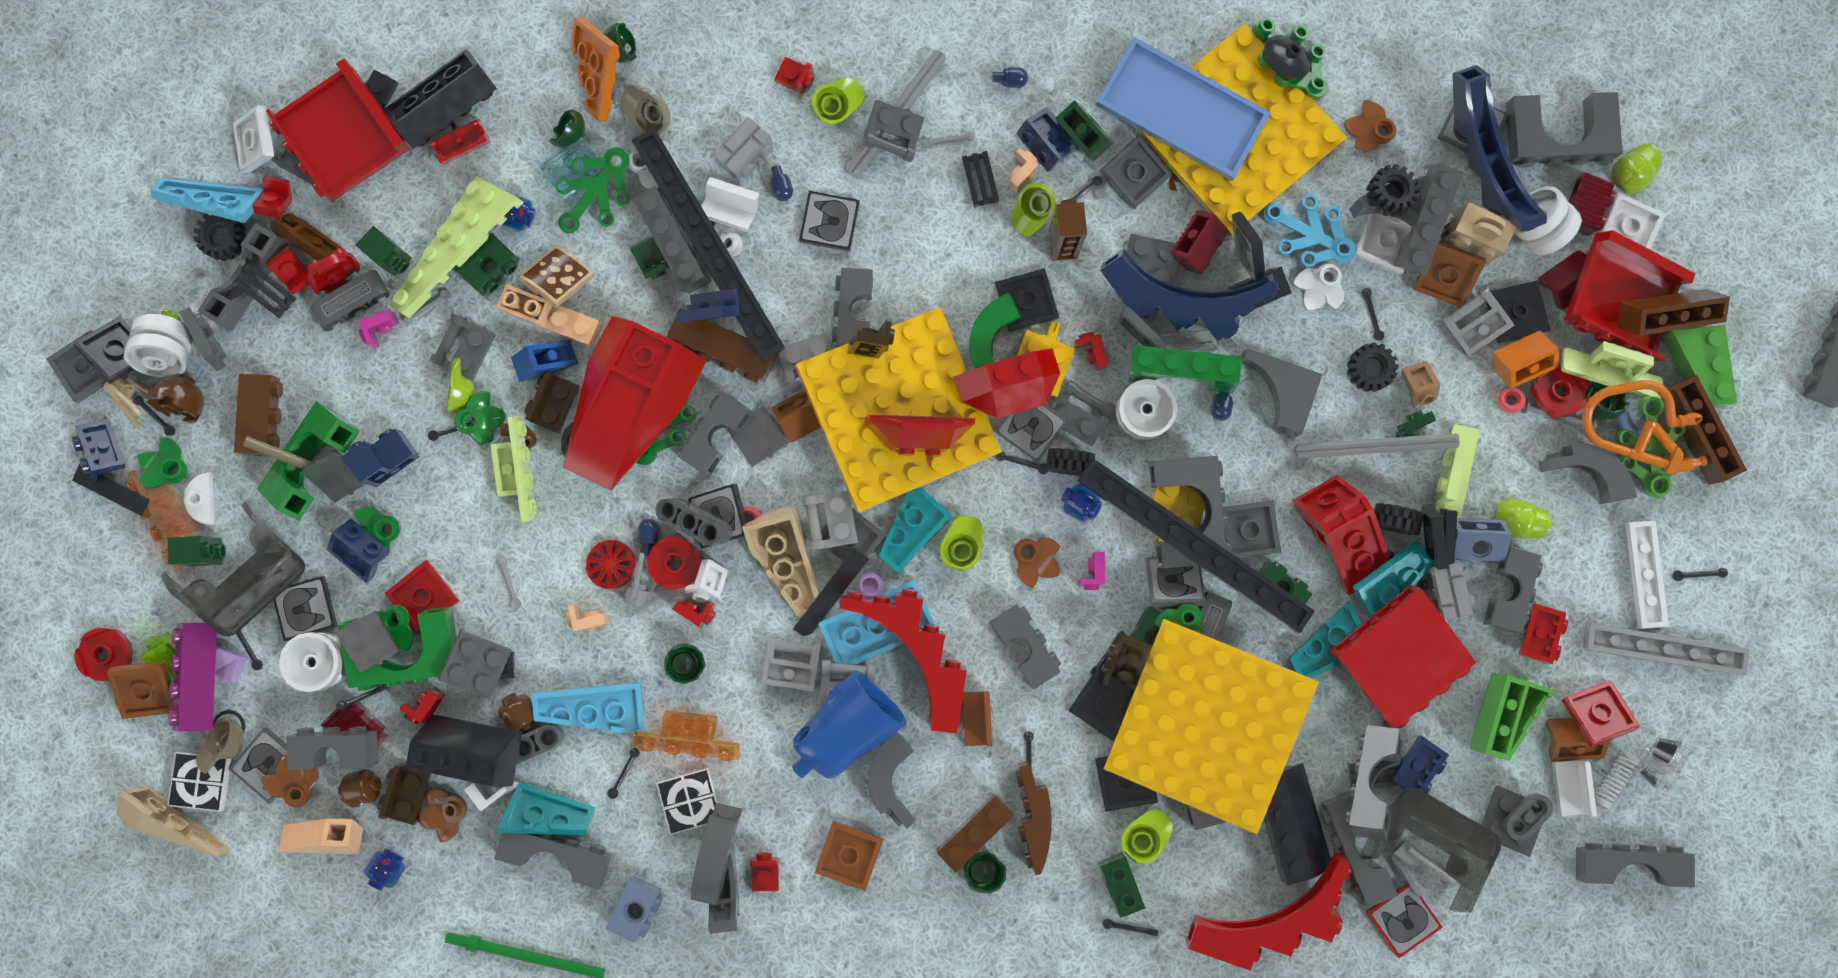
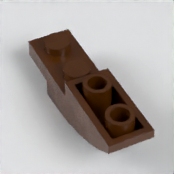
M1029 761L1018 763L1019 771H1015L1018 787L1024 786L1026 797L1021 799L1025 814L1030 813L1031 816L1021 818L1022 826L1018 827L1021 842H1027L1029 852L1024 853L1028 869L1033 868L1035 875H1040L1046 863L1050 847L1051 805L1048 788L1045 784L1035 785Z

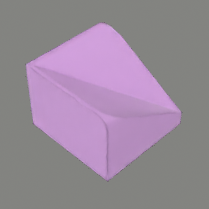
M217 648L215 675L230 682H238L248 657L225 648Z

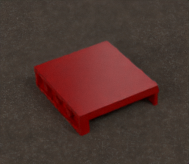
M345 58L336 63L340 69L338 72L277 113H273L270 109L266 110L271 118L268 122L276 134H282L285 138V141L282 142L284 147L292 156L296 154L300 160L297 163L300 170L305 176L310 175L314 183L311 184L313 189L321 198L325 196L332 202L410 150V147L394 128L387 114L355 68Z
M1614 230L1595 233L1564 321L1573 325V329L1593 335L1594 339L1598 342L1614 343L1617 346L1652 356L1654 361H1665L1666 357L1657 353L1664 332L1638 336L1617 328L1620 302L1676 294L1681 285L1693 283L1696 273Z
M1412 585L1405 588L1328 651L1334 660L1343 665L1384 719L1382 723L1386 727L1398 729L1404 727L1409 722V718L1416 712L1426 709L1433 698L1447 692L1450 684L1458 678L1466 676L1471 671L1470 668L1477 663L1424 591Z

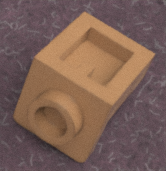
M1428 361L1402 368L1401 375L1412 394L1411 404L1413 407L1421 404L1428 405L1438 398L1440 383Z

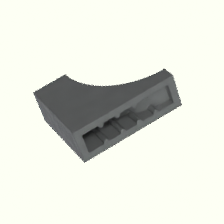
M1423 168L1414 171L1415 175L1412 177V180L1418 179L1419 183L1415 187H1420V189L1426 175ZM1389 183L1384 186L1390 196L1401 198V192L1395 185ZM1421 191L1418 193L1419 197L1404 214H1398L1395 218L1413 227L1420 208ZM1366 195L1358 198L1349 209L1354 218L1366 214H1383V210L1377 213L1375 211L1377 206L1373 205L1371 207L1369 202L1372 198L1367 199ZM1449 212L1441 237L1449 232L1448 227L1455 221L1451 212Z
M1247 348L1242 353V363L1253 368L1263 377L1273 395L1275 418L1272 428L1279 430V435L1291 439L1294 436L1303 434L1323 374Z

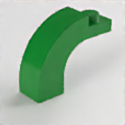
M1009 293L988 304L973 324L969 338V353L974 369L996 362L993 354V343L997 334L1005 326L1022 318Z

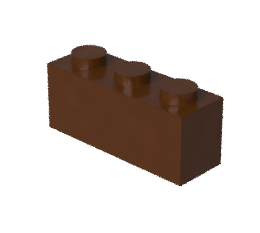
M239 374L234 453L247 456H268L243 446L247 436L279 448L280 438L276 433L277 424L281 422L282 414L280 408H278L279 398L283 395V385L280 382V378L272 375Z
M994 793L936 849L937 854L956 873L1014 816L1013 812Z

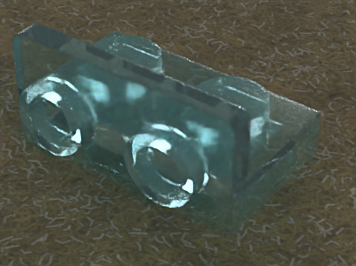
M582 137L539 166L554 188L559 178L571 180L596 177L603 169L590 168L581 174L572 170L571 162L574 158H596ZM581 160L576 161L574 168L582 170L584 162ZM562 181L558 184V188L561 191H565L568 189V183ZM571 190L568 194H558L562 199H566L568 196L576 194L578 190Z

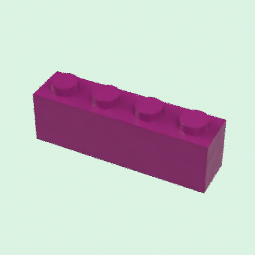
M176 623V628L172 630V644H176L175 655L171 656L170 661L171 671H174V682H171L169 687L170 699H173V709L169 710L168 724L172 726V731H213L217 623Z

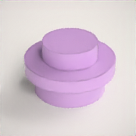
M866 573L858 580L857 589L859 593L863 594L864 598L873 599L874 595H881L884 583L879 575Z

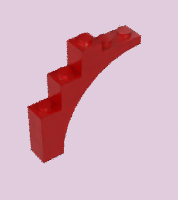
M903 588L902 593L895 592L894 602H889V597L874 595L873 599L863 598L862 593L847 591V595H841L840 609L860 613L881 623L896 634L911 650L922 669L927 683L930 702V730L957 734L967 669L965 666H961V662L957 660L946 659L945 663H941L945 633L939 630L940 626L924 624L923 628L919 627L923 597L918 595V591Z
M1334 852L1326 870L1313 887L1297 901L1277 912L1260 918L1240 921L1214 920L1195 915L1186 939L1188 949L1251 971L1253 964L1258 963L1260 959L1261 947L1292 957L1294 949H1298L1301 944L1302 933L1332 943L1335 935L1340 934L1343 920L1334 906L1337 907L1342 897L1340 889L1343 881L1346 882L1351 874V866L1345 855Z

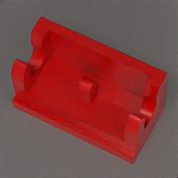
M479 118L430 142L432 148L437 153L439 163L444 165L491 143Z

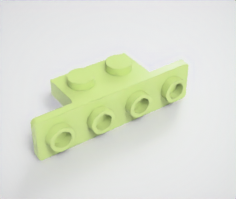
M1605 341L1590 355L1570 348H1565L1562 351V372L1607 386L1640 380H1651L1663 385L1662 377L1647 373L1654 366V357L1639 351H1633ZM1643 389L1629 392L1642 397L1652 396L1662 399L1658 393L1652 390Z
M520 414L508 417L511 442L491 444L497 496L518 495L521 522L524 523L534 519V515L537 513V504L532 499L531 489L533 488L534 481L528 468L530 451L525 446L524 436H526L527 427Z
M1455 424L1452 426L1450 434L1456 433L1459 435L1460 445L1458 448H1448L1443 456L1442 475L1436 487L1435 509L1438 512L1440 508L1456 510L1458 512L1457 518H1461L1479 430Z

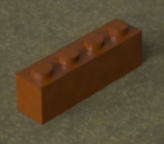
M1067 199L1061 201V204L1056 205L1049 227L1051 261L1078 258L1087 236L1084 202H1077L1076 199Z
M1709 289L1623 301L1620 302L1617 328L1642 336L1724 323L1727 321L1730 296Z
M676 315L667 335V338L696 352L707 363L711 359L720 363L719 367L730 373H733L734 370L744 373V379L755 384L758 383V380L766 381L778 355L776 354L762 362L747 337L708 320L678 322Z
M1695 375L1666 387L1673 396L1676 417L1677 415L1683 416L1690 413L1702 415V417H1699L1702 418L1701 422L1696 425L1686 426L1683 437L1694 458L1702 455L1706 456L1707 465L1699 466L1708 485L1725 482L1747 471L1698 376Z

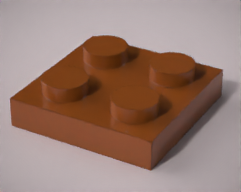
M1439 241L1427 275H1418L1413 285V290L1462 307L1465 305L1486 264V258Z
M165 661L111 667L107 671L122 719L168 714L169 710L173 709V699H170L169 696L171 679Z
M833 820L815 873L866 891L884 838Z

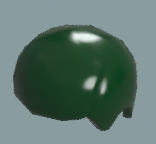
M615 23L609 26L604 35L619 46L620 56L618 62L627 63L636 59V42L631 31L626 28L625 23ZM626 43L631 46V51L628 54L625 51Z
M573 109L565 111L560 117L558 125L553 128L557 138H551L549 142L562 149L577 147L585 135V121L581 113Z
M1594 383L1586 391L1587 401L1596 392L1609 386ZM1626 393L1612 395L1601 400L1595 407L1592 416L1602 420L1617 418L1630 404L1625 400Z
M688 643L675 645L668 651L664 659V669L667 676L674 682L681 684L697 680L706 665L703 653L695 645ZM688 657L691 662L690 668L686 671Z
M978 852L965 863L964 880L973 891L991 894L999 890L1006 881V866L995 854ZM983 865H985L987 868V875L985 874Z

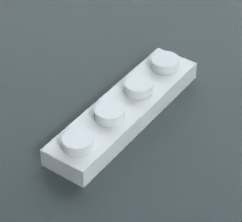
M1656 520L1625 523L1638 629L1668 627Z

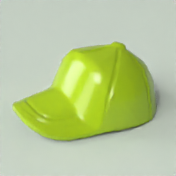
M842 78L822 85L814 92L811 102L812 110L821 122L837 124L848 118L862 105L865 100V94L861 85L855 79Z
M1643 144L1622 156L1613 166V183H1616L1626 194H1638L1645 190L1661 166L1662 154L1659 148L1654 145Z
M1031 183L1022 189L1011 214V224L1016 231L1023 236L1030 237L1053 216L1057 205L1054 191L1047 185L1040 183Z
M460 358L453 359L451 363L447 413H457L465 408L469 397L474 394V383L461 374Z
M1507 498L1497 505L1495 520L1506 521L1512 533V538H1541L1551 530V516L1541 507L1517 498Z
M960 516L953 521L940 548L941 559L947 567L956 571H966L977 563L981 555L983 541V525L981 521L972 516Z
M1151 809L1142 814L1122 834L1121 845L1123 852L1136 863L1147 864L1153 862L1162 853L1172 834L1173 822L1171 818L1159 809Z

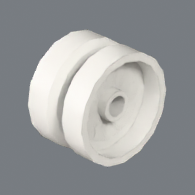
M1545 186L1529 194L1547 214V223L1523 232L1516 227L1514 232L1528 249L1536 255L1554 253L1564 247L1574 238L1582 221L1580 213L1567 201V198L1560 190L1555 187Z
M161 314L141 315L133 320L129 335L130 339L127 341L123 356L126 363L134 370L157 378L180 376L184 373L193 343V338L186 325L173 317Z
M1144 379L1134 382L1125 389L1116 403L1115 416L1118 426L1124 434L1135 440L1148 441L1156 439L1172 426L1176 419L1178 406L1175 395L1168 386L1158 380ZM1144 405L1149 407L1148 411H1151L1150 414L1143 412L1142 408Z
M314 632L300 634L288 641L281 651L279 660L281 675L286 683L296 690L304 692L325 691L335 688L346 678L340 639L333 634Z

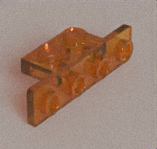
M134 470L128 472V481L125 482L126 488L130 489L131 492L134 491L150 499L141 517L143 519L147 518L152 526L149 528V532L155 542H160L163 548L161 555L166 565H168L167 538L183 537L196 531V527L173 484H167L145 492ZM172 565L175 571L181 568V566Z
M665 710L660 734L633 731L632 736L634 747L646 752L659 750L672 755L684 753L691 754L697 758H704L706 756L717 757L723 761L740 760L741 755L739 743L715 740L718 716Z

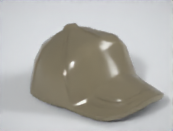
M633 85L626 88L621 98V107L637 129L644 133L655 128L659 135L669 126L671 113L664 100ZM652 112H653L654 114H656L657 116H659L660 118L657 119V118L653 117Z
M224 717L213 725V731H209L196 757L197 767L202 773L206 774L219 759H230L237 755L244 737V732L237 722Z

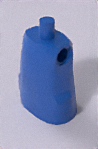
M855 670L844 681L841 680L829 691L827 702L793 738V747L802 758L792 768L800 778H804L813 769L827 779L835 778L857 759L894 736L893 734L906 726V719L898 706L865 675Z

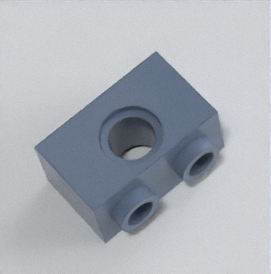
M1457 518L1455 559L1459 561H1506L1512 533L1506 521Z
M634 875L630 877L605 929L633 943L639 937L644 938L651 926V923L647 920L651 912H657L663 900L659 896L662 889ZM636 903L642 907V916H635L631 913V904Z

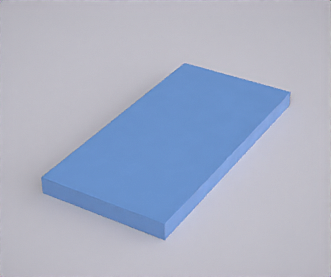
M1136 37L1131 41L1096 102V106L1231 181L1237 175L1271 114L1268 110Z

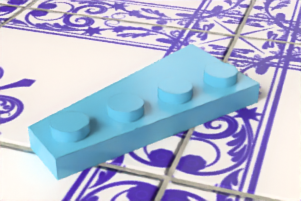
M161 178L150 191L154 200L245 223L254 213L253 204L264 192V189Z
M641 682L533 692L531 694L534 721L568 726L575 725L589 729L596 728L611 730V732H625L645 736Z

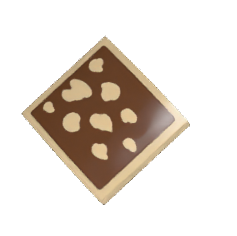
M555 245L522 272L518 279L536 296L540 294L556 309L594 277V272L575 256Z

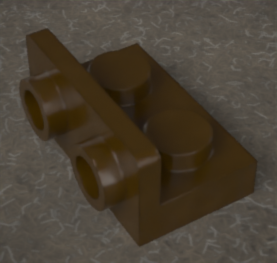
M886 319L878 331L872 328L857 330L849 342L847 354L879 359L884 351H888L889 345L893 344L895 329H891L892 320Z
M546 371L544 376L541 375L537 380L535 386L537 392L534 399L529 400L526 405L525 420L559 434L580 386Z
M1123 633L1117 643L1112 641L1107 653V657L1111 659H1106L1101 671L1102 674H1105L1103 685L1108 686L1111 677L1114 676L1124 682L1137 686L1152 645Z
M404 764L394 765L386 776L385 782L388 784L386 793L381 796L378 802L377 809L380 810L378 818H390L416 825L432 773L405 768L406 765Z

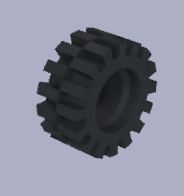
M1394 164L1392 168L1391 165H1386L1369 181L1366 188L1369 192L1366 194L1367 199L1372 198L1369 204L1371 207L1373 205L1377 206L1375 209L1377 213L1383 210L1382 215L1386 217L1390 212L1391 217H1396L1398 214L1402 215L1418 199L1420 187L1415 186L1419 181L1418 179L1412 180L1415 174L1412 171L1407 174L1406 170L1408 168L1405 166L1399 170L1398 164ZM1386 183L1395 185L1401 192V198L1390 196L1386 192L1384 185Z
M207 214L202 216L205 219L204 222L197 221L196 224L200 225V228H194L193 232L198 234V236H193L195 242L199 243L196 245L197 248L202 250L204 254L216 260L226 261V258L232 260L235 258L234 254L240 255L242 253L239 249L247 236L244 233L247 230L242 225V222L215 215L209 216ZM220 227H227L230 232L227 242L223 245H215L212 239L214 231Z
M1371 343L1361 346L1349 357L1350 361L1347 362V367H1349L1347 375L1351 376L1350 381L1356 384V388H1362L1365 392H1376L1393 382V379L1398 374L1395 371L1399 369V364H1395L1397 357L1390 354L1393 352L1390 348L1386 350V345L1384 344L1377 345V343ZM1367 358H1374L1380 362L1382 369L1378 377H1369L1364 373L1363 363Z
M1049 448L1046 470L1052 473L1080 476L1092 458L1095 459L1096 454L1076 449L1071 450L1069 448Z
M1375 504L1374 512L1380 528L1400 534L1420 535L1424 518L1423 512L1408 507H1400L1399 505Z

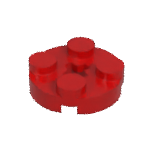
M338 248L321 261L316 260L308 265L307 283L314 293L320 295L319 291H324L326 294H329L350 282L346 278L353 274L354 271L358 274L360 264L352 253L347 252L344 248Z
M1558 367L1536 377L1530 392L1542 411L1553 419L1572 416L1584 407L1587 401L1586 391L1588 386L1584 378L1562 372L1561 367ZM1555 386H1556L1558 389L1561 388V387L1564 388V390H1565V392L1563 393V396H1564V397L1559 396V395L1555 392V391H1556V390H1555Z
M678 536L661 539L653 546L647 558V569L651 578L657 585L670 590L682 589L695 580L701 565L700 554L691 542ZM673 555L682 562L681 565L677 566L676 571H672V568L666 565V561H670Z
M96 628L82 636L79 640L81 641L79 648L75 650L74 654L75 664L81 674L95 681H109L107 671L111 667L132 665L133 651L129 639L120 630ZM103 647L109 652L106 661L105 659H99L98 656L102 653L101 648Z

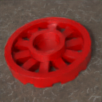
M617 540L599 542L592 548L586 558L588 577L595 585L604 589L613 590L626 585L635 572L636 560L632 550L626 544ZM618 545V548L613 554V546ZM604 546H607V554L603 550ZM625 550L627 552L626 555L620 557L622 552ZM596 552L599 553L602 559L594 557ZM630 561V565L624 566L623 562ZM593 562L600 564L599 566L592 568ZM621 570L626 571V577L621 575ZM601 571L599 576L595 578L594 574ZM607 576V583L603 584V580ZM613 576L618 579L616 584L613 583Z

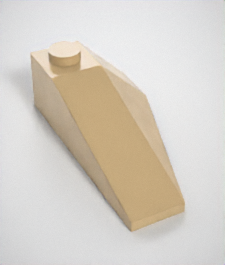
M793 505L771 511L743 525L742 528L751 554L763 566L767 576L774 581L781 591V595L798 618H801L818 597L820 591L797 506Z
M144 786L123 790L119 795L116 815L123 820L122 823L127 828L217 857L230 852L231 849L179 809L167 806L168 801L150 787Z

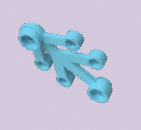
M1307 194L1301 200V207L1306 212L1310 226L1284 213L1283 207L1278 203H1270L1264 208L1262 218L1267 224L1276 225L1280 223L1305 236L1292 241L1289 239L1281 240L1276 248L1279 255L1288 256L1293 251L1317 244L1327 248V250L1318 253L1312 251L1305 252L1300 257V264L1304 268H1311L1317 263L1330 259L1338 263H1348L1355 257V243L1351 239L1344 237L1339 221L1341 211L1338 207L1331 206L1324 212V220L1329 223L1333 238L1324 234L1316 209L1318 199L1313 194ZM1306 199L1313 201L1312 207L1306 205ZM1271 209L1278 211L1277 217L1270 214ZM1328 212H1335L1336 219L1330 218ZM1281 244H1287L1289 251H1283ZM1340 246H1345L1348 252L1346 254L1341 253ZM1310 256L1312 264H1307L1304 257Z

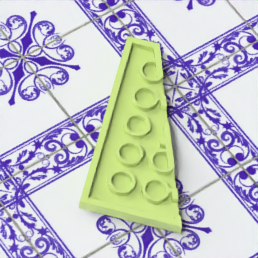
M475 177L466 187V192L459 202L453 206L451 214L445 223L439 227L437 235L431 244L423 251L422 257L415 268L409 272L408 278L400 290L394 294L389 306L410 318L431 297V290L437 283L441 282L444 284L450 278L447 273L455 265L461 267L488 239V232L496 224L501 226L507 220L504 215L513 206L518 209L524 202L518 197Z

